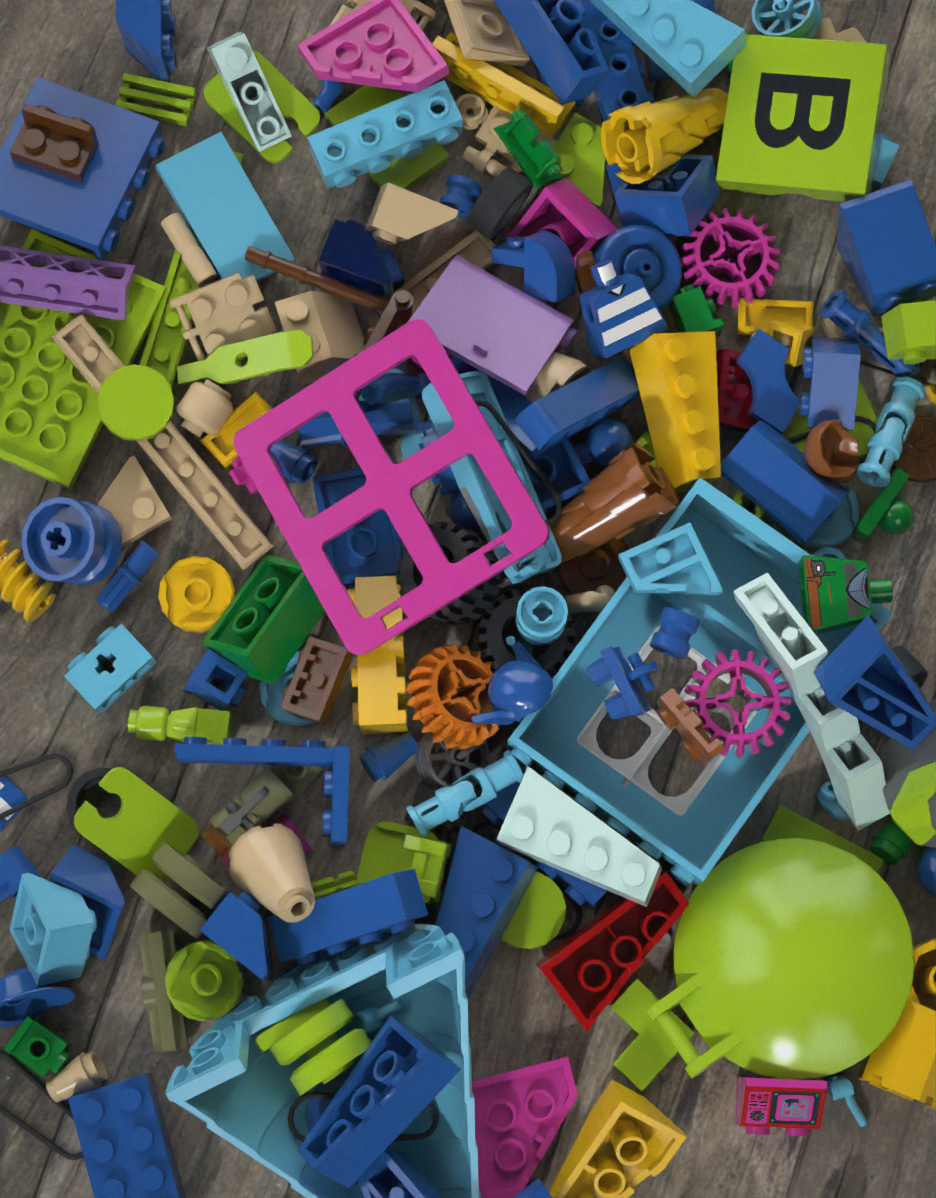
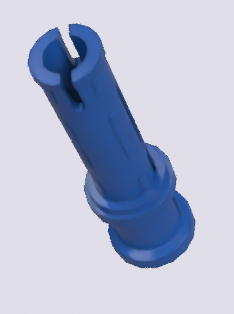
M838 289L828 297L821 306L819 315L824 319L829 318L842 329V335L846 339H855L897 377L913 378L917 374L920 367L919 363L904 364L903 359L888 360L884 333L871 322L870 314L865 309L859 310L846 298L847 293L843 289Z

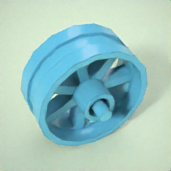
M755 0L752 8V21L758 32L764 36L812 39L819 31L823 20L822 7L818 0H802L797 4V0ZM809 9L806 16H805V15H802V14H799V13H801V12H803V11ZM774 21L773 24L767 30H765V22ZM784 26L785 31L778 33L780 29Z

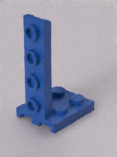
M184 737V743H175V755L181 763L331 767V771H325L323 777V798H330V811H323L322 837H329V846H345L347 843L350 746L326 748L325 741L303 740L301 747L286 746V740L263 739L262 746L247 745V739L224 738L223 745L207 744V738Z

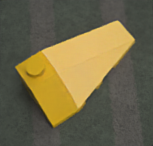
M612 1079L591 1109L549 1193L553 1198H628L635 1193L634 1187L648 1176L652 1175L655 1177L666 1168L687 1136L644 1096Z

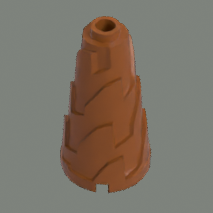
M633 443L613 458L604 471L582 488L583 492L562 508L561 516L557 522L549 525L561 552L562 560L560 564L577 555L584 556L613 538L618 540L643 524L647 526L678 507V496L671 481L662 467L656 470L650 464L655 458L643 446Z

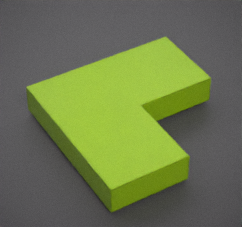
M636 978L610 1006L638 1034L612 1064L642 1092L678 1051L657 1020L652 1022L646 1013V1010L660 999ZM670 1011L687 1038L690 1039L695 1032Z

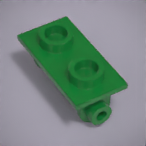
M517 109L509 116L511 121L496 126L494 128L495 132L534 188L561 179L560 172L563 168L560 164L562 160L560 157H557L546 139L538 143L536 139L541 132L530 118V114L528 112L524 113L522 109Z

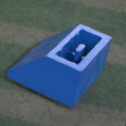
M116 0V22L126 51L157 80L170 83V71H176L177 69L176 50L172 49L171 38L176 37L177 26L176 16L172 14L171 0Z

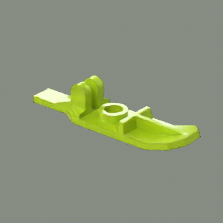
M293 330L218 347L205 360L177 366L178 385L182 386L205 381L206 379L213 380L222 385L236 384L241 380L257 376H269L270 373L305 368L314 358L313 339L302 330ZM248 357L246 365L242 367L243 359Z

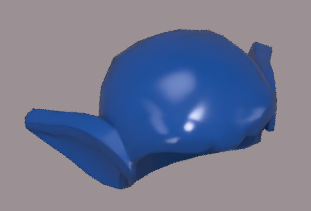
M520 642L512 645L517 660L507 661L494 672L490 679L488 697L494 710L472 716L471 721L473 723L508 725L514 721L521 722L523 717L543 708L545 703L549 701L553 690L552 678L525 650Z

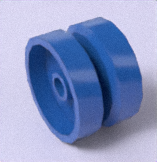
M54 497L41 502L29 514L23 527L21 545L27 564L35 574L45 580L91 585L102 581L114 570L121 556L123 539L119 523L109 510L91 502Z

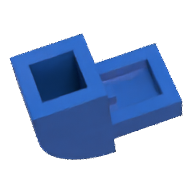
M542 230L528 237H508L505 243L492 248V263L524 268V293L531 297L558 302L575 294L574 259L568 246L557 235Z

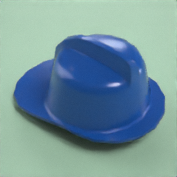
M20 968L0 978V1028L18 1025L27 1016H36L62 1007L74 1000L76 994L72 989L65 987H48L47 984L37 986L29 969Z

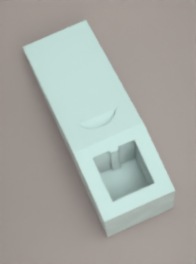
M238 32L206 47L258 152L292 137L245 33Z

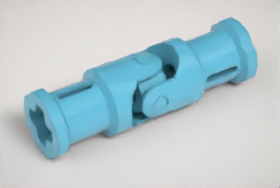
M897 377L893 381L891 399L888 403L884 404L875 426V434L870 438L867 445L869 452L866 460L857 469V476L867 485L873 487H886L889 485L891 479L890 469L893 462L898 460L901 455L902 444L906 441L915 420L914 409L916 404L925 395L924 387L916 379Z
M510 751L504 752L503 758L485 768L480 766L457 779L450 787H442L436 790L434 797L420 805L406 807L421 837H427L428 831L447 820L454 822L459 819L463 811L474 810L497 797V792L516 781L521 783L524 775L513 755L509 754ZM470 782H475L481 787L482 794L479 798H477L474 787Z

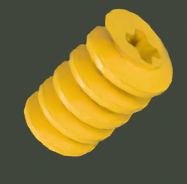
M4 539L0 542L1 598L6 603L12 602V608L17 613L24 612L23 618L28 623L33 622L54 602L56 593L52 594L50 591L55 581L47 580L41 584L39 582L41 579L39 575L34 572L28 573L30 566L26 561L20 564L17 563L21 555L19 549H15L9 554L6 553L10 541Z

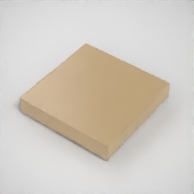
M444 0L464 58L524 67L530 60L528 52L494 0Z

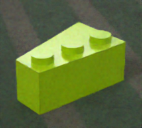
M936 300L899 304L881 316L888 360L903 359L904 364H917L924 362L926 359H936Z

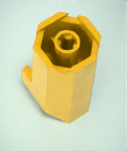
M931 938L913 946L914 976L910 996L905 1008L889 1036L876 1050L863 1059L856 1078L868 1081L869 1084L907 1100L913 1101L915 1099L922 1102V1105L936 1109V938Z

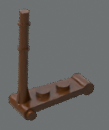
M249 246L246 251L245 260L260 265L262 269L273 270L296 279L301 284L306 283L360 304L378 315L380 319L377 325L372 324L366 333L363 351L405 325L412 317L414 299L411 293L406 290H399L391 298L311 270L309 266L303 267L273 255L270 251L265 252ZM360 389L356 394V399L358 403L362 389Z

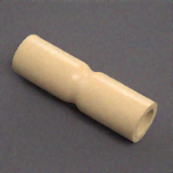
M177 212L166 217L161 222V226L177 252L182 255V260L197 285L203 287L213 282L218 277V274L202 248L197 245L194 235L181 214Z

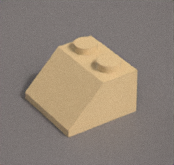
M388 182L380 187L365 229L373 232L372 239L392 246V244L396 245V242L410 239L456 218L458 210Z
M308 291L275 302L283 332L302 330L313 339L314 358L305 368L296 369L300 385L317 381L353 358L355 354L363 351L365 347L363 345L364 336L352 301L327 292Z

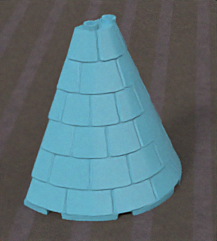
M415 924V928L397 934H392L391 928L382 931L383 939L365 945H360L359 939L350 942L351 950L329 956L328 950H324L319 953L321 960L302 966L296 964L273 978L274 985L268 989L262 998L259 999L255 995L246 996L231 1011L220 1017L189 1049L193 1059L187 1068L184 1065L176 1067L168 1082L165 1094L170 1102L176 1103L207 1123L206 1127L290 1182L291 1188L304 1197L365 1198L358 1179L350 1188H347L315 1170L297 1151L302 1142L293 1136L289 1129L287 1117L289 1108L300 1095L289 1078L295 1069L308 1061L303 1055L289 1065H280L270 1049L261 1054L254 1041L257 1036L284 1018L323 999H326L329 1005H332L343 998L352 1013L369 1007L382 1008L401 999L404 1003V1008L390 1015L424 1035L459 1066L461 1070L430 1102L437 1110L439 1118L438 1126L434 1133L426 1139L393 1141L385 1151L405 1152L443 1198H481L478 1179V1146L475 1140V1098L472 1092L468 998L465 992V954L455 935L450 933L445 936L439 926ZM390 1015L387 1016V1017H385V1019L382 1020V1026H381V1028L383 1027V1025L385 1024V1022L388 1020V1018L390 1017ZM359 1017L352 1020L336 1034L340 1039L354 1029H364V1023ZM381 1028L367 1034L371 1042ZM363 1054L353 1060L355 1064L340 1074H350ZM316 1086L307 1091L306 1093L313 1092ZM308 1099L298 1105L293 1118L297 1131L304 1137H307L309 1134L305 1119ZM425 1107L400 1135L420 1134L429 1130L433 1121L430 1110Z

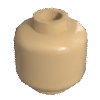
M208 379L204 383L194 382L177 406L178 414L185 419L181 426L199 438L203 432L209 435H217L233 412V405L229 401L232 395Z

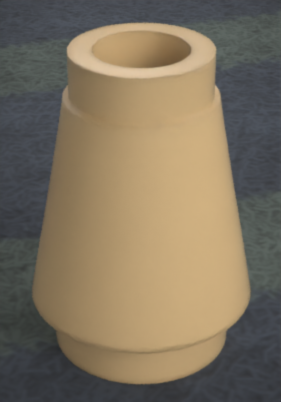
M91 1051L88 1054L82 1052L59 1071L57 1075L48 1080L46 1088L50 1097L58 1103L61 1100L68 1099V1097L100 1088L102 1082L108 1079V1072L104 1062L96 1052Z

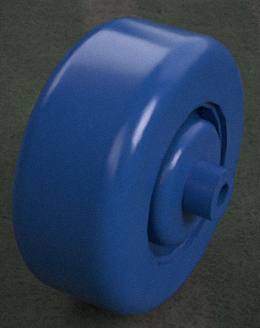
M630 225L618 229L605 237L592 253L595 264L605 260H612L618 276L622 274L639 276L659 310L666 307L672 301V297L676 295L682 277L679 254L671 240L653 227Z

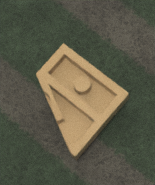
M135 455L127 460L98 503V505L109 510L119 523L123 539L122 548L172 519Z

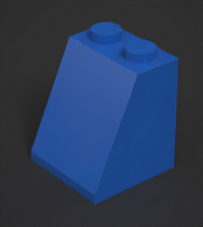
M911 179L840 204L837 249L872 316L883 312L887 313L899 304L912 303L917 300L925 301L936 296V245Z

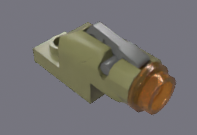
M296 742L292 747L301 746ZM308 766L266 767L206 824L207 829L201 836L223 857L230 851L242 834L259 825L262 827L265 823L269 824L324 772L321 767Z

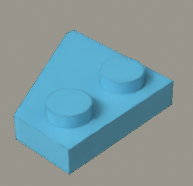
M691 522L627 550L618 556L635 593L718 595L723 592V588Z

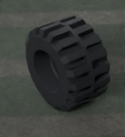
M435 522V526L428 524L450 562L454 559L455 563L489 543L484 535L450 522L449 524ZM405 545L401 551L404 553V557L402 560L398 559L397 568L401 569L400 575L396 576L397 584L402 585L399 591L401 597L420 586L423 582V577ZM493 550L485 554L490 562V566L499 561ZM502 572L427 618L456 625V623L468 624L470 623V618L477 620L483 616V608L489 610L492 606V596L498 595L500 588L496 587L498 580H502Z
M519 588L511 590V594L507 596L502 594L497 597L496 602L489 610H485L484 618H481L478 634L479 651H481V658H483L484 662L492 661L490 670L493 674L507 661L517 660L505 648L503 636L506 628L516 621L519 600L526 593L520 592ZM569 612L562 635L558 640L548 645L544 654L535 658L552 679L574 649L575 628L572 626L573 619Z

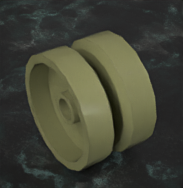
M163 842L152 856V860L168 877L163 880L150 870H141L129 886L166 917L195 938H198L202 933L200 929L209 918L194 904L195 901L198 899L209 908L216 910L229 891L213 879L214 875L188 854L183 856L168 843Z

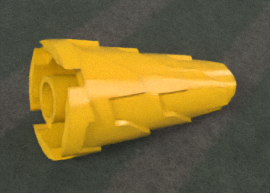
M707 88L701 90L694 98L690 95L680 98L673 96L652 104L646 102L633 107H623L610 113L607 116H611V118L603 121L601 128V145L609 166L617 163L622 171L615 174L631 184H639L650 180L657 173L677 162L681 155L699 146L704 138L722 128L721 125L724 124L728 93L717 88Z

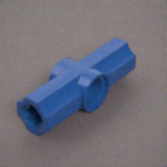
M410 399L376 404L359 401V405L378 438L414 433ZM329 412L322 413L298 429L302 448L338 443L348 446Z

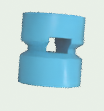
M536 587L524 593L519 600L516 612V626L521 637L530 644L538 646L549 645L558 640L564 632L568 616L567 603L559 592L549 587Z

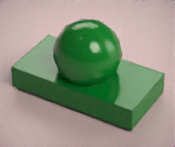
M900 468L893 471L889 485L882 487L853 530L851 538L863 544L877 524H879L884 532L892 535L903 534L912 527L914 522L913 508L906 500L895 498L910 476Z

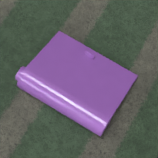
M458 255L452 259L409 320L421 319L426 321L434 330L446 352L523 395L527 394L554 351L558 353L561 348L568 350L578 332L573 328L575 320Z

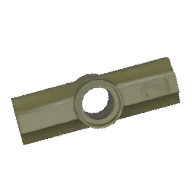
M174 930L139 935L144 977L141 980L142 997L145 1011L149 1012L154 1054L189 1049L185 1016L173 1006L167 996L165 985L167 966L177 952Z

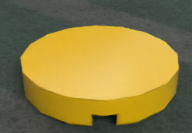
M192 556L179 560L171 566L172 568L168 570L160 582L158 598L162 611L173 625L186 632L203 633L209 631L235 597L236 591L232 578L222 565L208 557Z

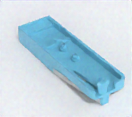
M480 370L459 374L475 401H486L491 404L506 423L487 375ZM430 383L423 389L422 399L437 436L440 438L454 428V421L434 386ZM478 406L544 520H547L517 447L487 408ZM467 455L452 464L450 467L458 487L487 541L491 542L503 534L500 525L505 533L509 531L512 527V520L474 455ZM548 526L550 531L549 539L544 546L504 570L512 584L523 582L530 576L548 572L561 563V552L550 526ZM504 543L493 549L498 560L511 553Z

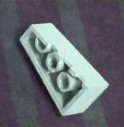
M527 767L496 839L501 846L647 907L662 872L660 864L541 775Z

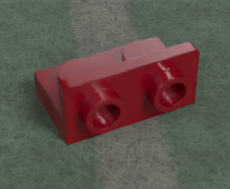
M723 348L716 351L719 426L747 433L756 420L748 414L753 399L752 385L746 372L736 363L741 353Z

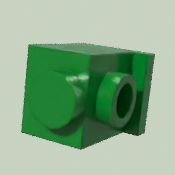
M693 284L687 285L679 289L676 296L672 297L669 309L679 333L715 331V337L720 336L724 323L722 318L713 319L717 317L714 303L711 297H704L701 287L695 288Z
M27 1016L4 1050L14 1055L42 1077H48L52 1072L57 1075L71 1057L67 1050L72 1043L35 1016ZM37 1041L43 1042L46 1047L45 1053L40 1057L33 1053V1045Z

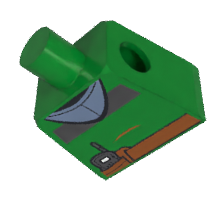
M808 555L802 556L797 563L802 616L815 635L859 625L868 615L872 618V604L891 603L893 601L891 579L869 580L868 564L865 561Z

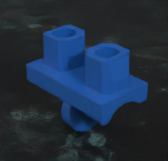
M609 646L600 651L602 657L587 667V671L596 686H602L614 679L620 692L604 700L610 717L612 719H619L630 715L639 716L651 711L652 709L638 680L645 693L655 689L656 687L650 674L659 669L656 662L653 661L644 665L639 653H634L627 657L633 668L632 671L620 646L615 648Z

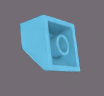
M31 873L22 874L9 930L37 986L82 977L85 961L90 955L89 945L92 933L97 928L94 911L88 909L80 893Z

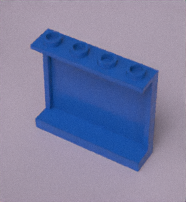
M37 77L24 104L34 107L39 105L46 106L58 115L70 119L72 117H79L86 120L95 128L99 146L82 183L12 160L10 150L24 122L21 112L22 106L0 148V216L94 250L97 260L104 261L108 252H113L117 247L120 238L119 229L123 221H128L133 214L135 208L134 199L138 190H144L149 181V168L154 158L159 159L163 153L165 138L162 136L160 122Z

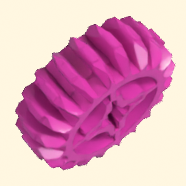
M727 208L722 209L720 218L712 211L709 212L706 217L707 223L701 220L695 228L696 231H693L691 235H685L687 243H683L680 248V252L685 255L680 259L681 266L684 269H688L684 272V281H695L693 283L695 288L701 287L705 291L704 297L713 296L718 298L716 302L718 308L723 306L725 299L730 300L731 307L735 309L739 305L740 298H744L747 304L753 302V294L762 298L766 293L765 286L771 287L774 284L775 278L772 274L778 273L780 269V264L775 261L780 257V249L772 247L776 244V235L764 236L768 231V224L764 223L757 227L755 225L757 220L756 214H752L749 220L743 219L744 213L742 209L737 210L735 217H730V212ZM730 234L739 236L745 239L746 241H736L730 236ZM714 238L716 253L710 255L709 260L702 263L700 249L708 240ZM724 254H730V258L735 256L737 258L736 262L729 263V260L725 261L723 259ZM757 254L759 270L751 278L746 279L744 264L750 261L751 256ZM713 276H725L730 283L720 281Z
M733 649L730 654V662H727L722 652H717L715 655L717 666L710 660L705 659L701 665L707 675L694 670L691 678L699 686L686 685L684 690L688 695L695 697V699H689L684 702L691 710H696L695 714L704 724L702 728L711 736L712 741L718 739L725 747L720 754L723 756L728 754L730 745H735L736 757H743L746 744L750 752L756 755L760 752L758 740L769 748L774 744V741L768 732L781 736L785 731L776 720L787 722L791 717L788 712L780 710V707L792 704V698L779 696V693L789 688L788 682H781L779 684L774 682V679L781 674V670L775 668L770 674L764 670L770 661L767 657H764L758 665L753 664L755 658L754 651H748L745 660L740 661L739 650ZM730 673L728 692L723 695H716L714 698H705L709 684L715 678ZM742 673L758 681L764 688L767 696L749 691ZM735 691L737 695L742 696L740 700L745 699L747 703L740 710L739 716L738 712L733 710L734 706L730 708L728 703H725L734 697ZM769 708L764 725L752 733L745 734L747 714ZM707 710L724 714L729 719L730 729L733 730V734L719 728L712 721Z

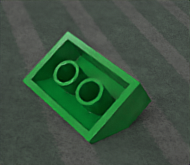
M265 554L201 644L207 650H212L247 672V676L274 684L285 672L290 660L306 642L309 633L326 611L298 561Z

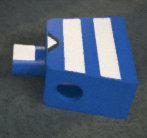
M612 260L599 262L590 268L597 287L580 295V303L592 355L608 358L647 339L653 334L668 329L665 319L639 276L631 274L618 276Z

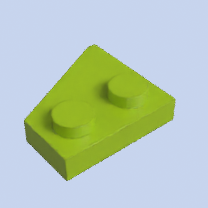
M575 112L553 148L557 157H560L562 160L560 164L563 168L560 172L562 178L548 184L552 185L568 178L600 210L603 202L605 155L601 145L602 127Z

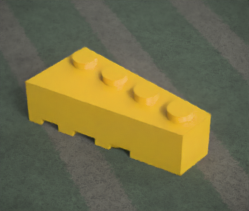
M396 576L355 577V588L348 589V593L363 618H368L401 597L399 591L402 585L397 584ZM399 607L383 617L387 629L404 619L403 610ZM403 632L369 654L357 655V664H351L352 687H358V702L352 703L353 725H359L362 735L408 732Z

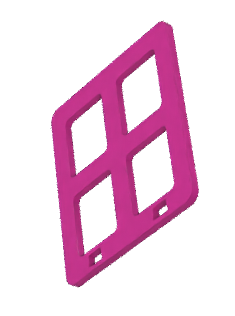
M421 319L411 320L249 423L240 429L234 437L236 452L346 649L355 655L369 654L538 550L549 539V527L434 330L426 321ZM416 357L452 417L454 428L401 463L394 464L359 405L356 394L360 389L407 359ZM329 412L365 474L366 483L315 517L307 519L273 460L270 448L322 413ZM474 455L512 520V527L506 533L453 564L448 560L413 499L412 492L414 488L465 456ZM385 510L419 569L423 582L420 586L368 618H363L325 552V545L377 511ZM504 543L511 553L490 566V562L485 554ZM401 607L407 618L387 629L383 617Z

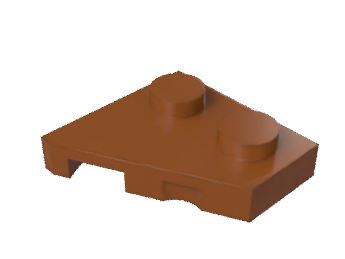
M673 688L658 699L657 704L660 709L656 712L659 718L669 730L677 729L684 739L681 746L693 762L700 760L706 766L725 749L723 744L718 739L712 741L702 728L704 724L701 719L687 706Z

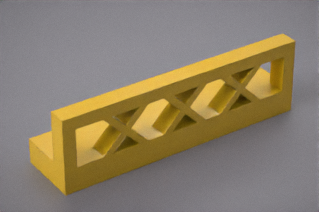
M452 32L449 33L446 39L437 36L432 43L448 65L450 74L444 78L472 94L478 95L481 99L510 115L517 109H522L524 113L528 112L539 131L550 138L555 136L575 107V101L561 105L550 87L511 65L464 58L457 36Z

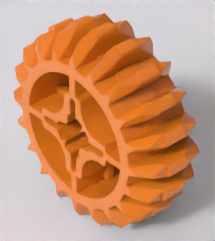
M454 644L446 645L443 648H435L428 652V655L420 658L415 664L416 668L408 675L412 682L408 684L405 690L413 697L409 699L406 705L414 707L417 712L412 720H421L424 724L421 733L431 731L433 733V743H440L444 740L446 749L458 746L462 750L468 749L471 746H478L499 730L497 724H475L471 721L474 715L494 710L488 697L489 682L493 675L490 670L492 661L483 663L481 661V651L470 654L467 645L456 648ZM460 694L463 695V697H461V698H460V697H457V698H455V699H451V697H452L453 695H454V697H456V696H458V695H460Z

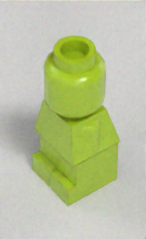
M143 705L139 710H130L128 733H136L137 738L140 740L163 742L167 737L180 742H184V737L207 738V744L223 745L224 738H231L233 715L230 711L198 707L171 711L170 714L169 710L165 707Z

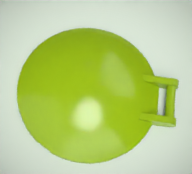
M781 838L750 845L735 852L716 865L709 872L705 880L698 884L688 899L690 904L680 917L675 935L674 972L677 988L646 1010L652 1022L657 1020L687 1064L684 1069L691 1079L704 1072L723 1057L756 1074L777 1079L806 1080L832 1075L852 1067L865 1059L883 1043L897 1025L910 996L913 983L915 962L911 930L901 904L891 888L878 873L855 855L828 843L801 838ZM678 1005L682 1007L710 1048L701 1056L670 1013Z

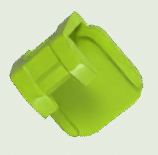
M382 821L375 824L366 836L357 874V883L360 885L391 873L415 869L424 902L439 906L442 891L440 890L447 858L451 856L453 844L438 840L431 831H428L427 837L422 838L415 827Z

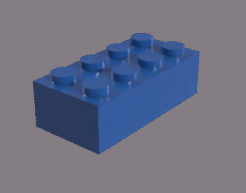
M152 1073L143 1074L68 1097L94 1198H186Z

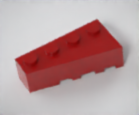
M662 871L647 907L622 897L535 963V965L580 1026L588 1032L596 1022V1018L619 993L620 988L632 973L636 972L655 944L659 943L690 903L668 873Z

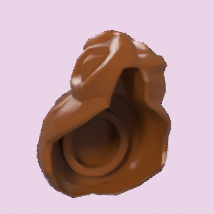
M842 420L822 421L809 432L806 439L804 452L806 462L811 470L818 475L829 477L834 482L848 483L857 475L859 467L858 440L840 425Z

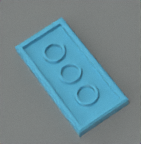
M222 132L156 164L159 176L203 252L218 274L219 279L239 273L241 279L254 275L256 281L259 282L276 273L267 268L262 269L260 265L245 260V254L249 246L265 252L270 251L273 255L294 263V256Z

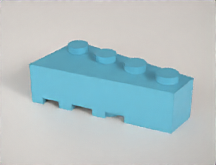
M589 0L692 98L747 45L745 29L691 0Z

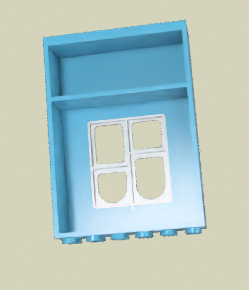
M700 477L656 537L691 522L723 588V592L718 595L635 593L626 577L552 679L553 690L549 701L545 703L543 708L525 716L507 742L509 754L513 755L521 769L526 771L527 767H531L559 790H563L572 796L575 802L590 813H595L605 820L606 825L624 838L627 836L637 843V848L655 861L659 859L670 867V870L667 872L668 875L685 887L691 883L697 886L705 880L810 731L789 689L779 693V696L792 698V704L780 707V710L788 712L791 717L787 722L776 720L785 730L781 736L768 732L774 741L772 746L768 748L758 740L760 752L753 755L746 744L744 756L737 758L735 755V745H730V750L726 756L719 755L711 761L693 786L685 794L677 797H668L658 793L651 786L648 778V767L652 758L672 732V730H669L664 725L655 710L652 709L643 715L636 716L650 727L651 734L640 750L632 757L613 759L605 755L598 746L596 730L608 712L604 700L618 694L620 691L614 679L602 686H596L587 671V667L602 657L600 651L609 646L613 648L620 646L633 671L627 657L638 652L644 662L653 648L650 646L653 634L660 630L661 623L659 619L664 607L686 612L700 620L696 634L691 635L689 639L691 648L688 657L697 663L696 671H700L705 675L707 674L701 665L705 659L710 660L717 666L715 655L717 652H722L727 662H730V654L733 649L739 650L740 661L745 660L748 651H754L755 658L753 664L756 665L764 657H767L770 661L764 670L769 674L776 668L760 643L754 624L736 602L734 590L768 572L802 616L797 563L802 556L810 554ZM877 603L872 604L873 614L871 619L880 631L893 612ZM858 625L816 636L826 647L830 655ZM730 673L723 674L717 678L728 684ZM742 673L749 691L767 696L764 688L758 681ZM781 675L774 679L776 684L784 682ZM692 678L686 684L699 686ZM685 687L679 694L684 701L695 699L694 696L684 692ZM769 708L747 714L745 734L752 733L764 725Z

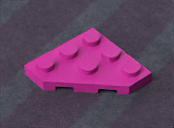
M372 0L297 45L300 55L315 76L322 80L420 92L450 74L447 63L400 0Z
M568 1056L472 1081V1092L475 1098V1140L478 1146V1179L481 1198H511L525 1189L534 1170L578 1097Z

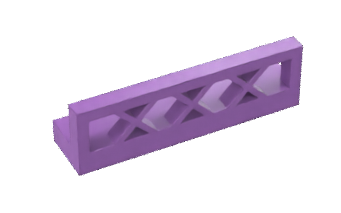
M0 246V259L9 260L0 262V302L126 320L129 313V289L136 275V265ZM34 265H43L44 267H41V268H40V267H33V266H34ZM78 270V271H83V272L74 273V272H69V271ZM107 276H119L122 279L108 278Z

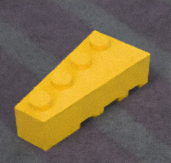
M715 331L653 334L629 351L658 468L662 467L676 493L689 492L699 477L707 483H711L721 477Z

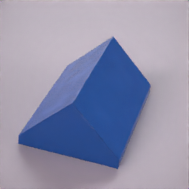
M762 419L749 429L721 463V475L803 545L849 493L838 482H834L829 477H822L812 471L806 462L805 454Z

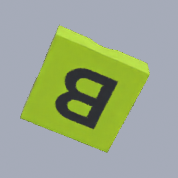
M745 34L747 45L733 59L716 174V182L722 191L762 195L800 194L818 200L846 202L870 194L877 155L876 130L884 107L891 59L887 44Z

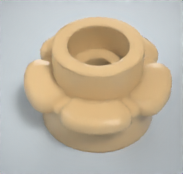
M465 94L455 101L463 119L464 129L473 130L478 128L480 123H484L488 116V109L485 108V101L478 95ZM473 110L474 113L472 115H468L467 111Z

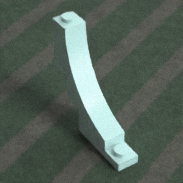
M768 572L734 590L736 602L754 624L760 643L775 667L781 670L780 675L783 681L789 684L788 689L824 761L838 805L857 831L890 814L883 793L886 781L881 759L860 733L858 718L830 703L813 673L829 656L826 647Z

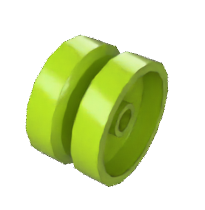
M343 998L306 1021L269 1048L280 1065H289L303 1055L308 1060L295 1069L289 1078L300 1096L321 1082L326 1084L355 1064L353 1060L363 1054L372 1043L363 1029H354L340 1039L336 1033L348 1025L354 1016Z

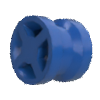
M450 175L446 181L447 192L441 196L439 203L458 210L456 217L467 219L474 206L475 199L481 196L482 186L467 177Z

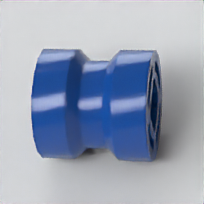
M664 607L659 619L661 623L660 630L653 634L650 646L668 656L686 659L691 648L689 639L691 635L696 634L700 620L686 612Z

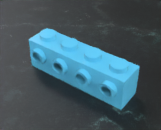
M445 80L426 87L420 92L409 94L307 138L310 152L326 188L329 189L334 186L342 188L352 184L356 177L367 172L372 174L379 173L387 169L393 161L403 157L405 159H412L422 154L425 148L436 143L445 145L454 141L460 133H463V119Z

